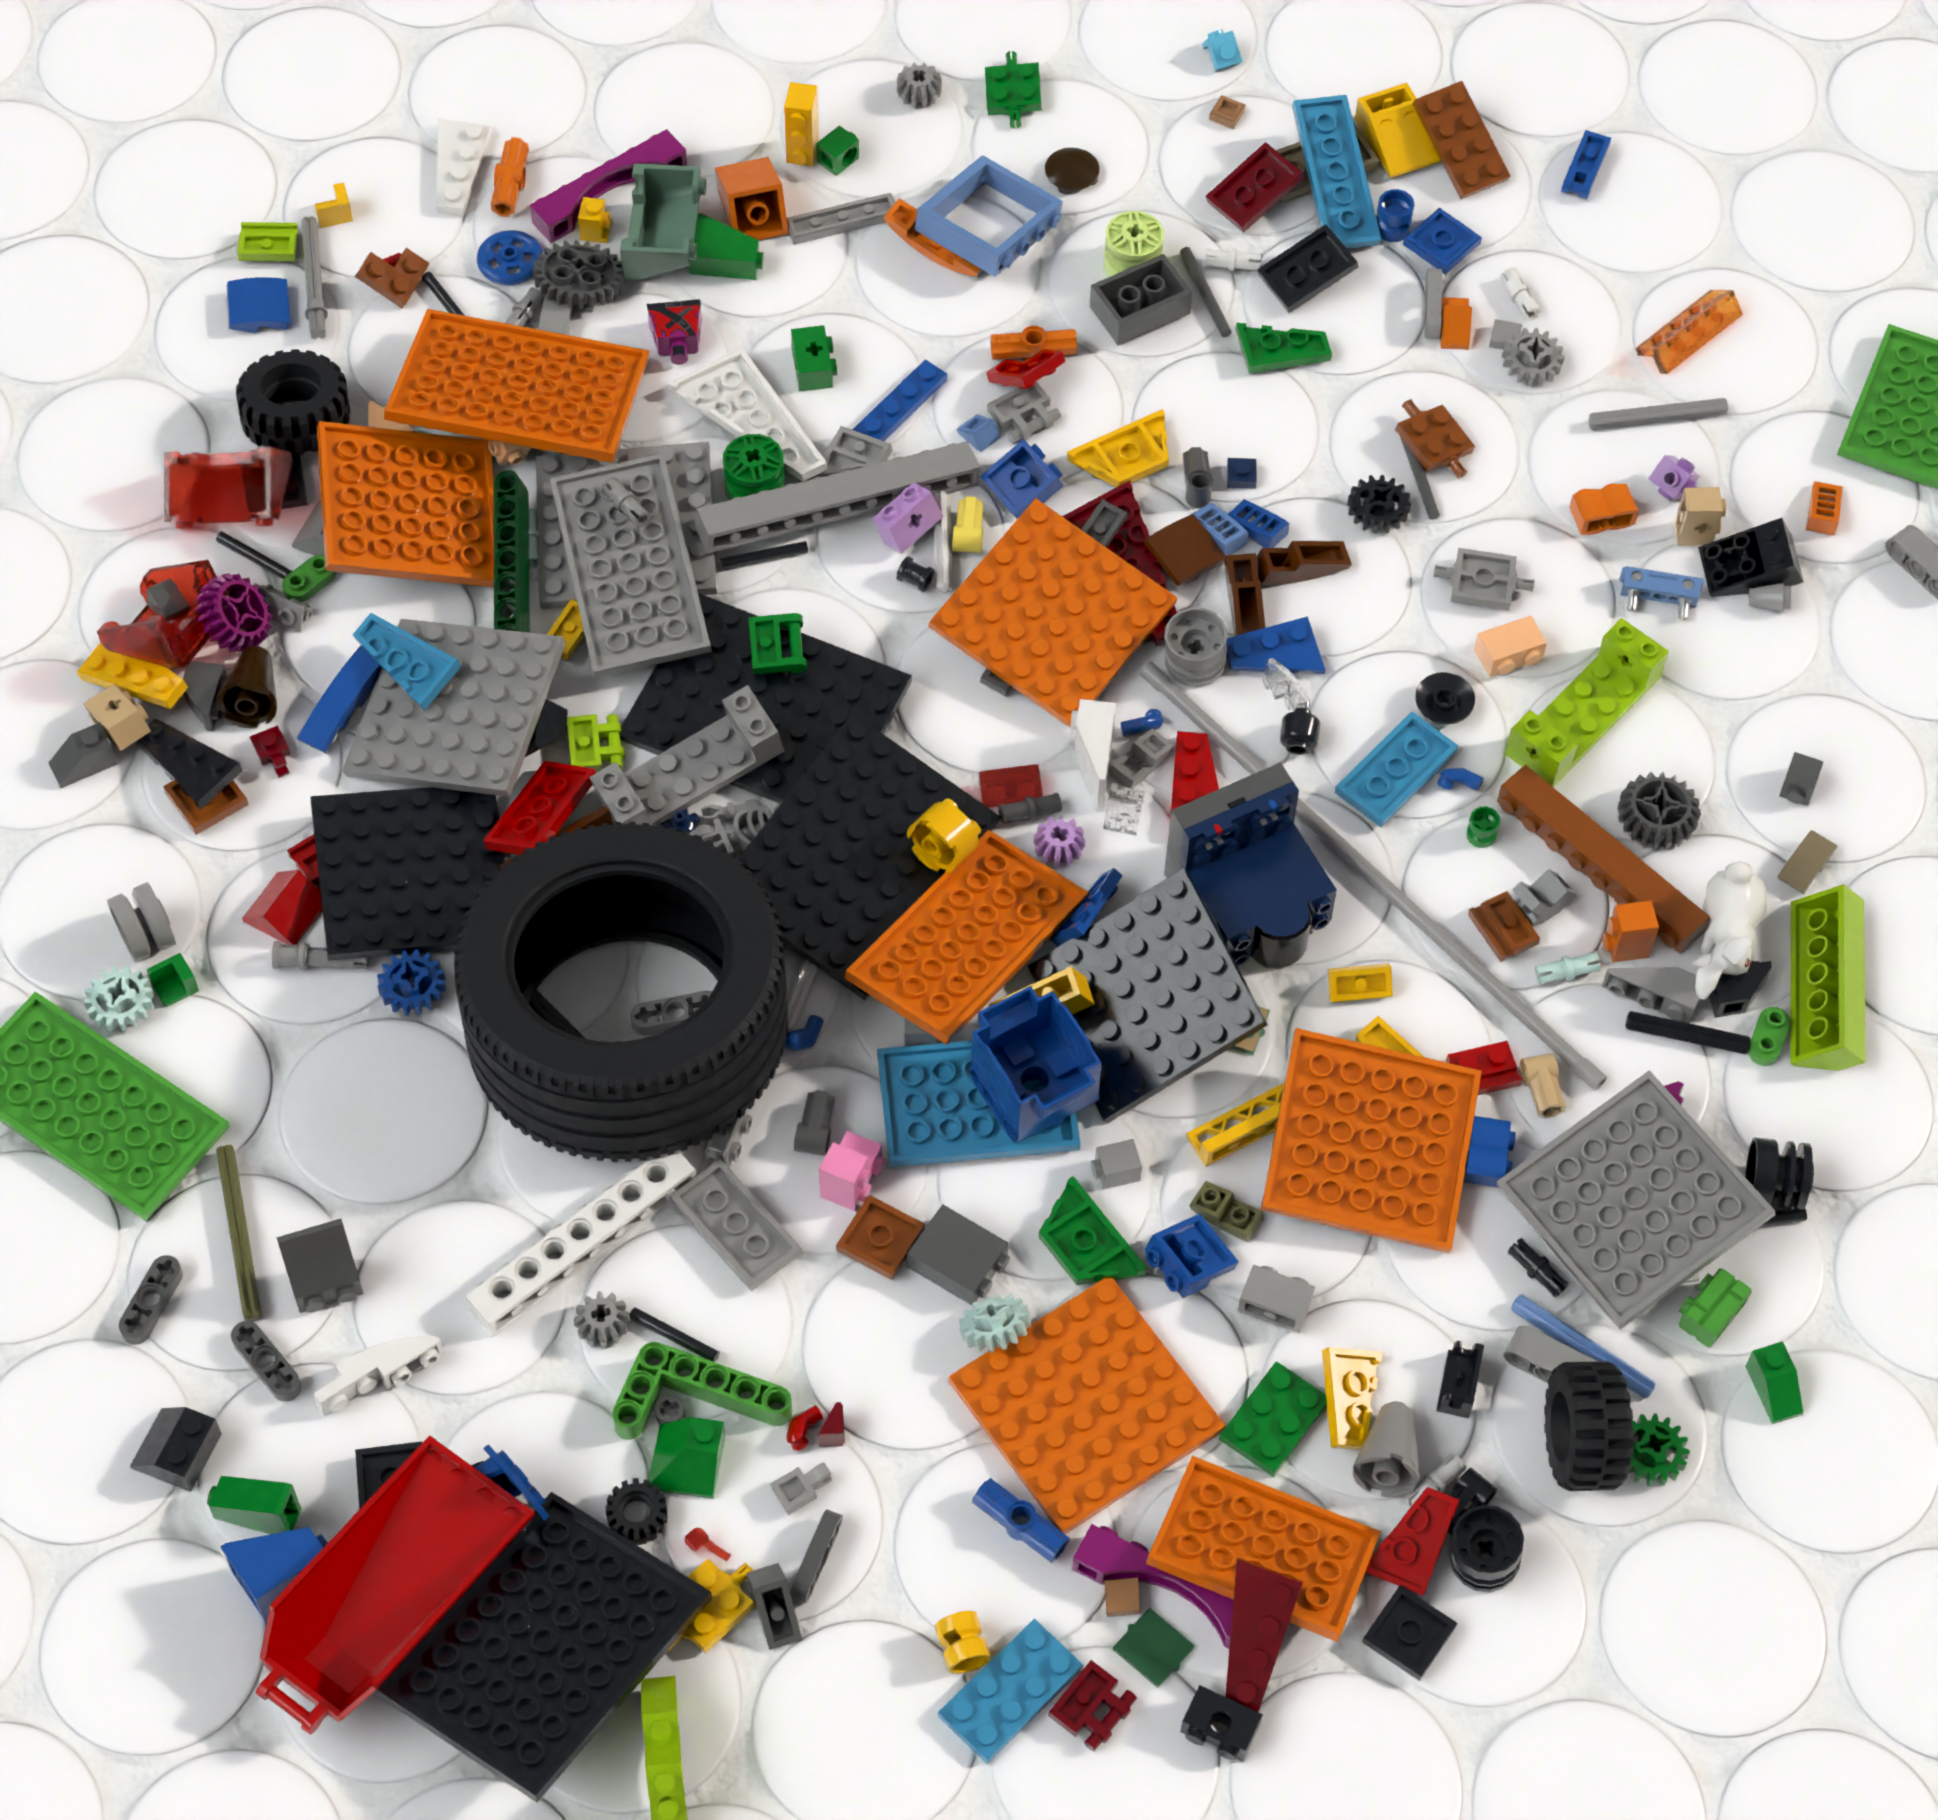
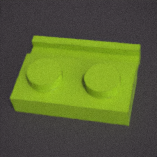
M241 222L237 252L239 261H295L297 233L299 231L297 223Z

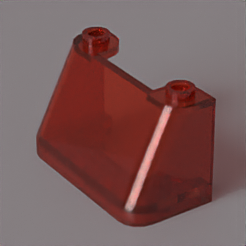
M257 447V450L237 453L202 454L192 452V454L181 455L178 451L164 452V522L175 524V529L191 530L193 529V524L255 522V526H273V521L280 519L292 466V453L273 447Z
M209 560L151 568L144 575L140 583V593L146 603L147 589L171 578L187 601L189 610L164 620L162 615H158L146 605L131 624L120 626L115 621L105 622L97 631L101 644L110 652L169 669H179L188 666L211 637L208 632H203L204 624L197 621L201 614L195 611L199 605L196 598L201 594L200 590L209 583V580L216 577Z

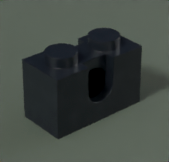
M1199 1685L1182 1721L1180 1732L1185 1734L1187 1740L1196 1745L1203 1746L1205 1742L1218 1747L1217 1753L1228 1760L1234 1761L1239 1759L1244 1762L1260 1727L1263 1714ZM1222 1722L1227 1725L1229 1730L1225 1733H1217L1212 1729L1211 1724Z

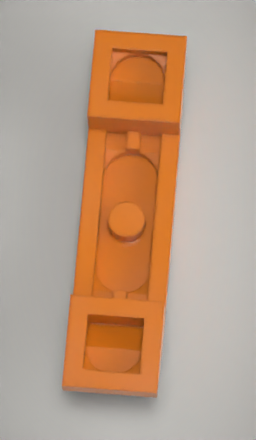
M900 198L884 216L883 220L898 236L932 261L969 276L977 277L982 271L979 267L915 231L917 209Z

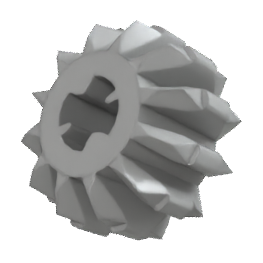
M913 62L911 67L904 66L902 72L898 73L897 93L898 97L902 98L904 104L911 103L913 108L918 104L925 108L927 102L935 104L937 97H940L942 78L940 73L936 72L935 66L927 68L925 62L921 66H917Z
M598 1291L597 1299L593 1300L586 1295L584 1298L585 1305H577L576 1314L578 1316L574 1318V1326L579 1328L577 1332L580 1339L588 1338V1345L592 1347L597 1341H600L601 1346L605 1349L608 1340L618 1344L620 1341L618 1334L627 1335L628 1326L626 1323L630 1321V1314L625 1311L626 1304L623 1300L616 1302V1295L613 1292L607 1298H603L602 1292ZM599 1318H605V1321L599 1322Z

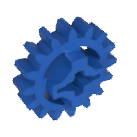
M404 950L402 951V958L398 959L392 955L390 957L391 965L382 964L383 973L377 975L378 983L380 984L377 987L384 1005L391 1004L393 1012L396 1013L400 1008H403L405 1016H408L410 1011L415 1009L416 1013L421 1015L422 1007L425 1006L427 1009L432 1010L433 1000L441 1002L440 992L446 991L445 972L441 970L439 960L432 962L430 953L420 957L419 950H415L413 956H408V953ZM409 977H412L414 988H411Z

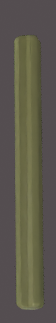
M232 1145L219 1146L216 1153L242 1313L245 1321L258 1320L262 1314L235 1151Z

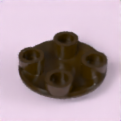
M1069 147L1057 150L1049 156L1045 163V174L1048 180L1057 186L1058 191L1062 194H1071L1075 190L1085 189L1098 182L1099 163L1090 152L1084 149Z

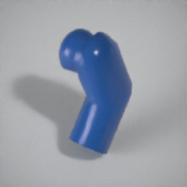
M1464 768L1444 769L1440 773L1441 777L1438 779V785L1451 790L1454 782H1458L1478 791L1484 778Z

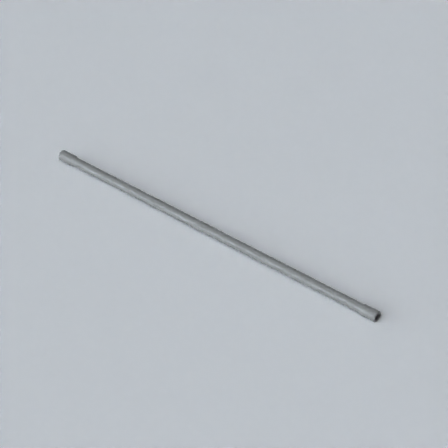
M1148 662L1143 666L1140 675L1158 692L1164 694L1245 770L1253 775L1266 769L1264 765L1182 692L1153 662ZM1298 797L1295 815L1564 1060L1587 1085L1596 1091L1605 1083L1607 1076L1587 1058L1581 1056Z

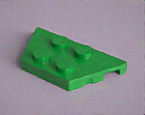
M1074 1176L1070 1177L1066 1183V1188L1060 1198L1056 1200L1049 1218L1043 1223L1038 1235L1039 1239L1076 1285L1098 1283L1104 1278L1119 1280L1147 1274L1148 1268Z

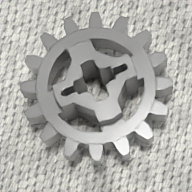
M1523 328L1521 335L1515 331L1512 338L1506 340L1501 356L1504 358L1503 367H1510L1508 375H1518L1517 382L1519 383L1526 379L1528 386H1531L1533 381H1537L1540 386H1543L1545 379L1552 382L1554 376L1559 375L1565 356L1561 355L1563 346H1556L1558 339L1552 338L1550 340L1548 338V331L1541 335L1538 328H1535L1533 333H1529L1527 328Z

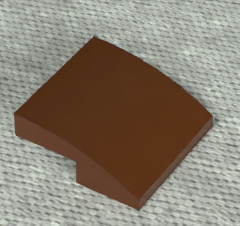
M1194 514L1162 528L1144 541L1145 545L1177 587L1197 580L1202 572L1222 566L1226 557Z

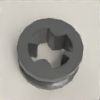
M669 1394L658 1399L655 1404L657 1422L661 1425L684 1419L685 1407L683 1401L678 1396ZM669 1406L671 1409H675L676 1415L671 1417L669 1414H665L664 1408Z

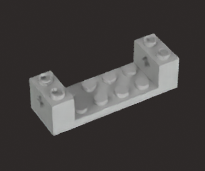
M748 685L722 700L726 716L625 775L618 764L614 762L590 776L598 798L603 806L609 810L614 823L629 824V822H635L642 825L645 822L649 823L650 826L661 824L673 817L675 812L687 809L784 752L777 729Z

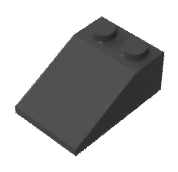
M341 1218L276 1237L300 1313L305 1311L316 1312L324 1308L325 1305L335 1302H349L358 1295L364 1294Z

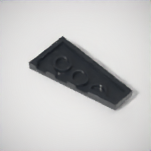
M156 718L148 724L151 732L136 741L137 745L156 765H160L165 774L179 785L184 794L193 799L195 805L200 810L243 771L239 762Z

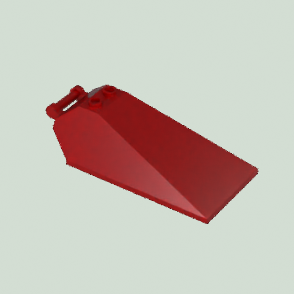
M429 1435L269 1605L270 1610L260 1659L271 1672L259 1684L256 1694L263 1700L269 1699L301 1723V1729L309 1735L319 1728L327 1715L337 1722L343 1720L379 1688L535 1516V1511ZM283 1680L316 1705V1707L311 1712L307 1711L277 1688V1686Z

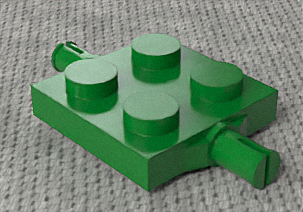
M1009 51L1005 55L1006 65L985 67L988 115L1003 114L1010 116V127L1015 129V120L1017 128L1021 126L1020 115L1032 111H1042L1039 62L1017 64V53L1012 51L1011 59Z

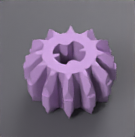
M1063 815L1059 817L1058 821L1049 816L1047 824L1040 823L1037 827V833H1035L1033 839L1035 853L1037 856H1043L1045 865L1053 861L1056 868L1060 866V862H1064L1070 867L1072 859L1079 860L1082 850L1085 848L1084 831L1082 827H1076L1074 818L1065 822Z

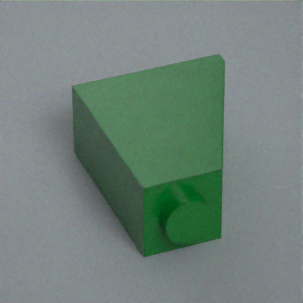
M698 213L694 243L697 244L696 260H691V265L689 266L690 274L756 280L758 269H763L764 252H759V240L702 213Z
M221 1476L217 1486H212L207 1498V1505H209L214 1519L267 1534L294 1530L302 1510L293 1485L284 1482Z

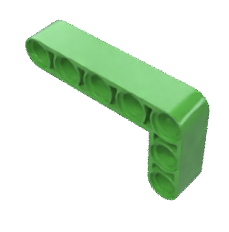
M649 1342L640 1349L612 1412L617 1435L623 1439L631 1440L637 1438L643 1432L663 1386L772 1426H782L789 1422L792 1417V1399L789 1391L782 1386L659 1342ZM653 1358H658L662 1360V1362L656 1366H651L647 1364V1362ZM683 1369L693 1371L691 1375L686 1377L677 1375ZM713 1380H720L723 1382V1384L717 1388H712L708 1386V1384ZM638 1387H647L649 1389L647 1393L642 1395L634 1393ZM744 1391L754 1393L749 1399L739 1397V1394ZM775 1402H781L785 1405L780 1410H773L769 1407ZM625 1416L636 1417L632 1423L625 1424L621 1422V1419Z

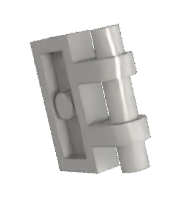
M1037 381L1031 388L1020 389L1019 387L987 404L988 413L1002 430L1011 425L1015 428V430L1007 434L1011 443L1020 439L1026 440L1032 437L1033 432L1041 428L1045 430L1053 426V422L1061 418V413L1057 408L1049 412L1045 409L1050 406L1051 398ZM1033 414L1036 416V419L1028 423L1024 420Z

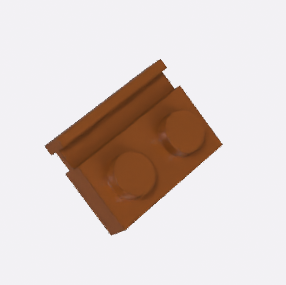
M1508 891L1481 903L1477 908L1472 907L1469 909V918L1500 962L1505 961V958L1511 955L1513 957L1539 944V935Z

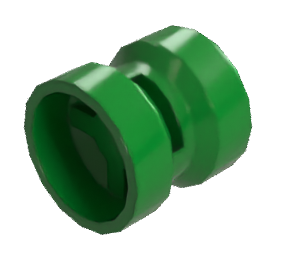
M1487 806L1478 807L1472 811L1466 831L1469 843L1478 848H1486L1495 842L1500 825V816L1497 811Z

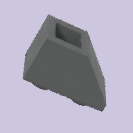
M189 660L183 676L188 686L183 693L185 701L205 729L213 731L216 720L219 721L223 713L220 709L219 711L217 710L216 700L217 694L227 678L224 665Z

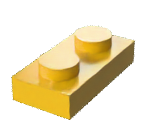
M573 599L569 601L546 634L563 637L566 644L561 658L566 660L570 658L585 636L578 603Z
M1389 963L1327 969L1328 992L1331 1002L1393 996L1392 969Z

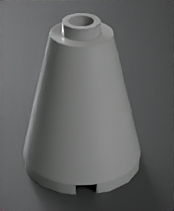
M1393 1401L1381 1407L1354 1463L1352 1475L1356 1483L1370 1493L1371 1488L1382 1490L1381 1496L1402 1497L1414 1492L1416 1485L1419 1484L1420 1468L1414 1416L1412 1410L1402 1402Z

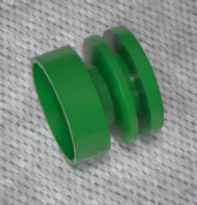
M746 434L735 438L727 445L723 453L725 493L729 500L735 497L757 494L763 490L769 491L785 487L783 451L772 438L761 434Z

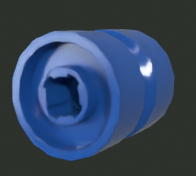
M1391 189L1385 191L1379 198L1376 219L1381 239L1385 241H1402L1410 232L1415 204L1412 196L1406 191Z

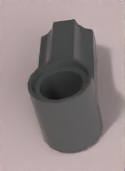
M1191 447L1188 451L1183 452L1182 455L1186 484L1185 499L1190 506L1201 508L1208 505L1211 501L1213 477L1210 474L1208 452L1202 450L1201 447Z
M819 1090L808 1093L802 1122L798 1123L795 1133L794 1151L826 1156L830 1141V1122L835 1097Z

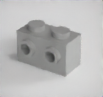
M1253 1264L1240 1297L1238 1311L1300 1333L1312 1302L1315 1286L1310 1285L1305 1279L1300 1277L1290 1278L1279 1274L1272 1267H1259Z

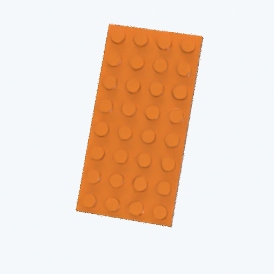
M988 830L979 839L977 848L952 872L944 873L846 970L844 979L947 1045L1074 914L1088 897L1089 892Z

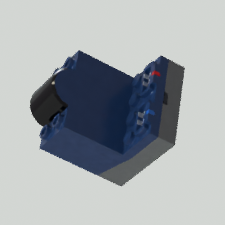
M1281 762L1171 810L1164 875L1168 878L1183 868L1188 871L1237 966L1244 964L1250 957L1257 963L1270 968L1290 966L1301 959L1305 953L1310 930L1322 929L1332 919L1337 889L1294 824L1299 790Z

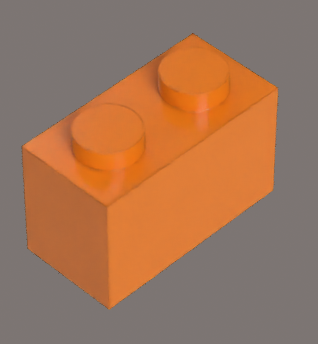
M1652 900L1615 905L1611 918H1608L1607 932L1603 934L1604 949L1606 952L1610 951L1612 962L1649 958L1659 929Z

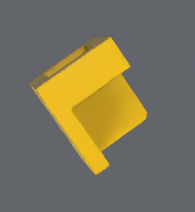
M344 182L333 185L335 200L315 204L320 228L353 221Z

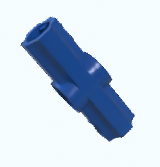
M991 1478L979 1487L972 1499L974 1505L1005 1527L1007 1534L1011 1538L1023 1541L1050 1563L1060 1557L1070 1541L1068 1536L1037 1514L1035 1507L1030 1502L1019 1500ZM1017 1516H1024L1029 1522L1024 1525H1018L1012 1519Z

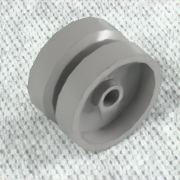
M148 882L134 887L132 890V897L137 907L133 909L128 898L123 894L107 899V904L116 926L135 962L150 956L151 948L146 937L148 935L156 948L161 951L176 945L170 928L169 918L162 903L157 899Z

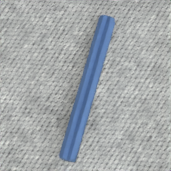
M1519 1295L1512 1303L1511 1310L1555 1340L1598 1362L1608 1361L1617 1366L1622 1372V1377L1626 1380L1627 1387L1643 1398H1648L1655 1389L1656 1383L1524 1295Z

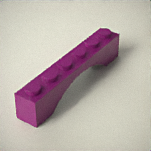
M668 129L655 134L641 144L629 148L621 155L606 161L603 165L584 173L581 177L566 185H562L556 191L530 204L532 223L550 243H553L574 231L583 197L597 199L616 187L635 182V178H632L634 164L687 166L686 149Z
M1091 1524L1073 1557V1571L1101 1585H1105L1104 1580L1138 1578L1141 1583L1157 1585L1175 1592L1191 1602L1207 1617L1217 1631L1224 1647L1229 1649L1233 1599L1147 1565L1146 1561L1149 1552L1144 1545L1136 1541L1129 1543L1119 1538L1114 1530L1106 1526H1100L1099 1528Z

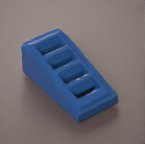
M1245 499L1228 513L1231 518L1244 527L1248 532V537L1263 548H1274L1288 535L1289 522ZM1242 511L1248 512L1243 518L1238 517ZM1252 516H1254L1255 519L1251 523L1248 522V520ZM1260 522H1262L1263 525L1261 527H1258L1257 525Z

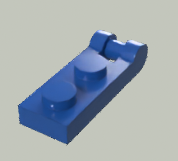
M1585 130L1564 179L1561 192L1580 194L1579 197L1586 200L1589 198L1592 186L1610 146L1611 137ZM1575 178H1576V179H1580V180H1583L1584 183L1582 184V183L1576 182V181H1574V180H1575Z

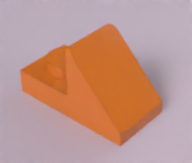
M1442 297L1441 349L1469 350L1472 307L1469 306V298Z

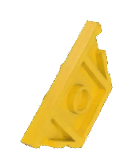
M1161 409L1067 451V460L1114 487H1118L1129 480L1133 483L1168 467L1169 463L1164 421L1165 412Z

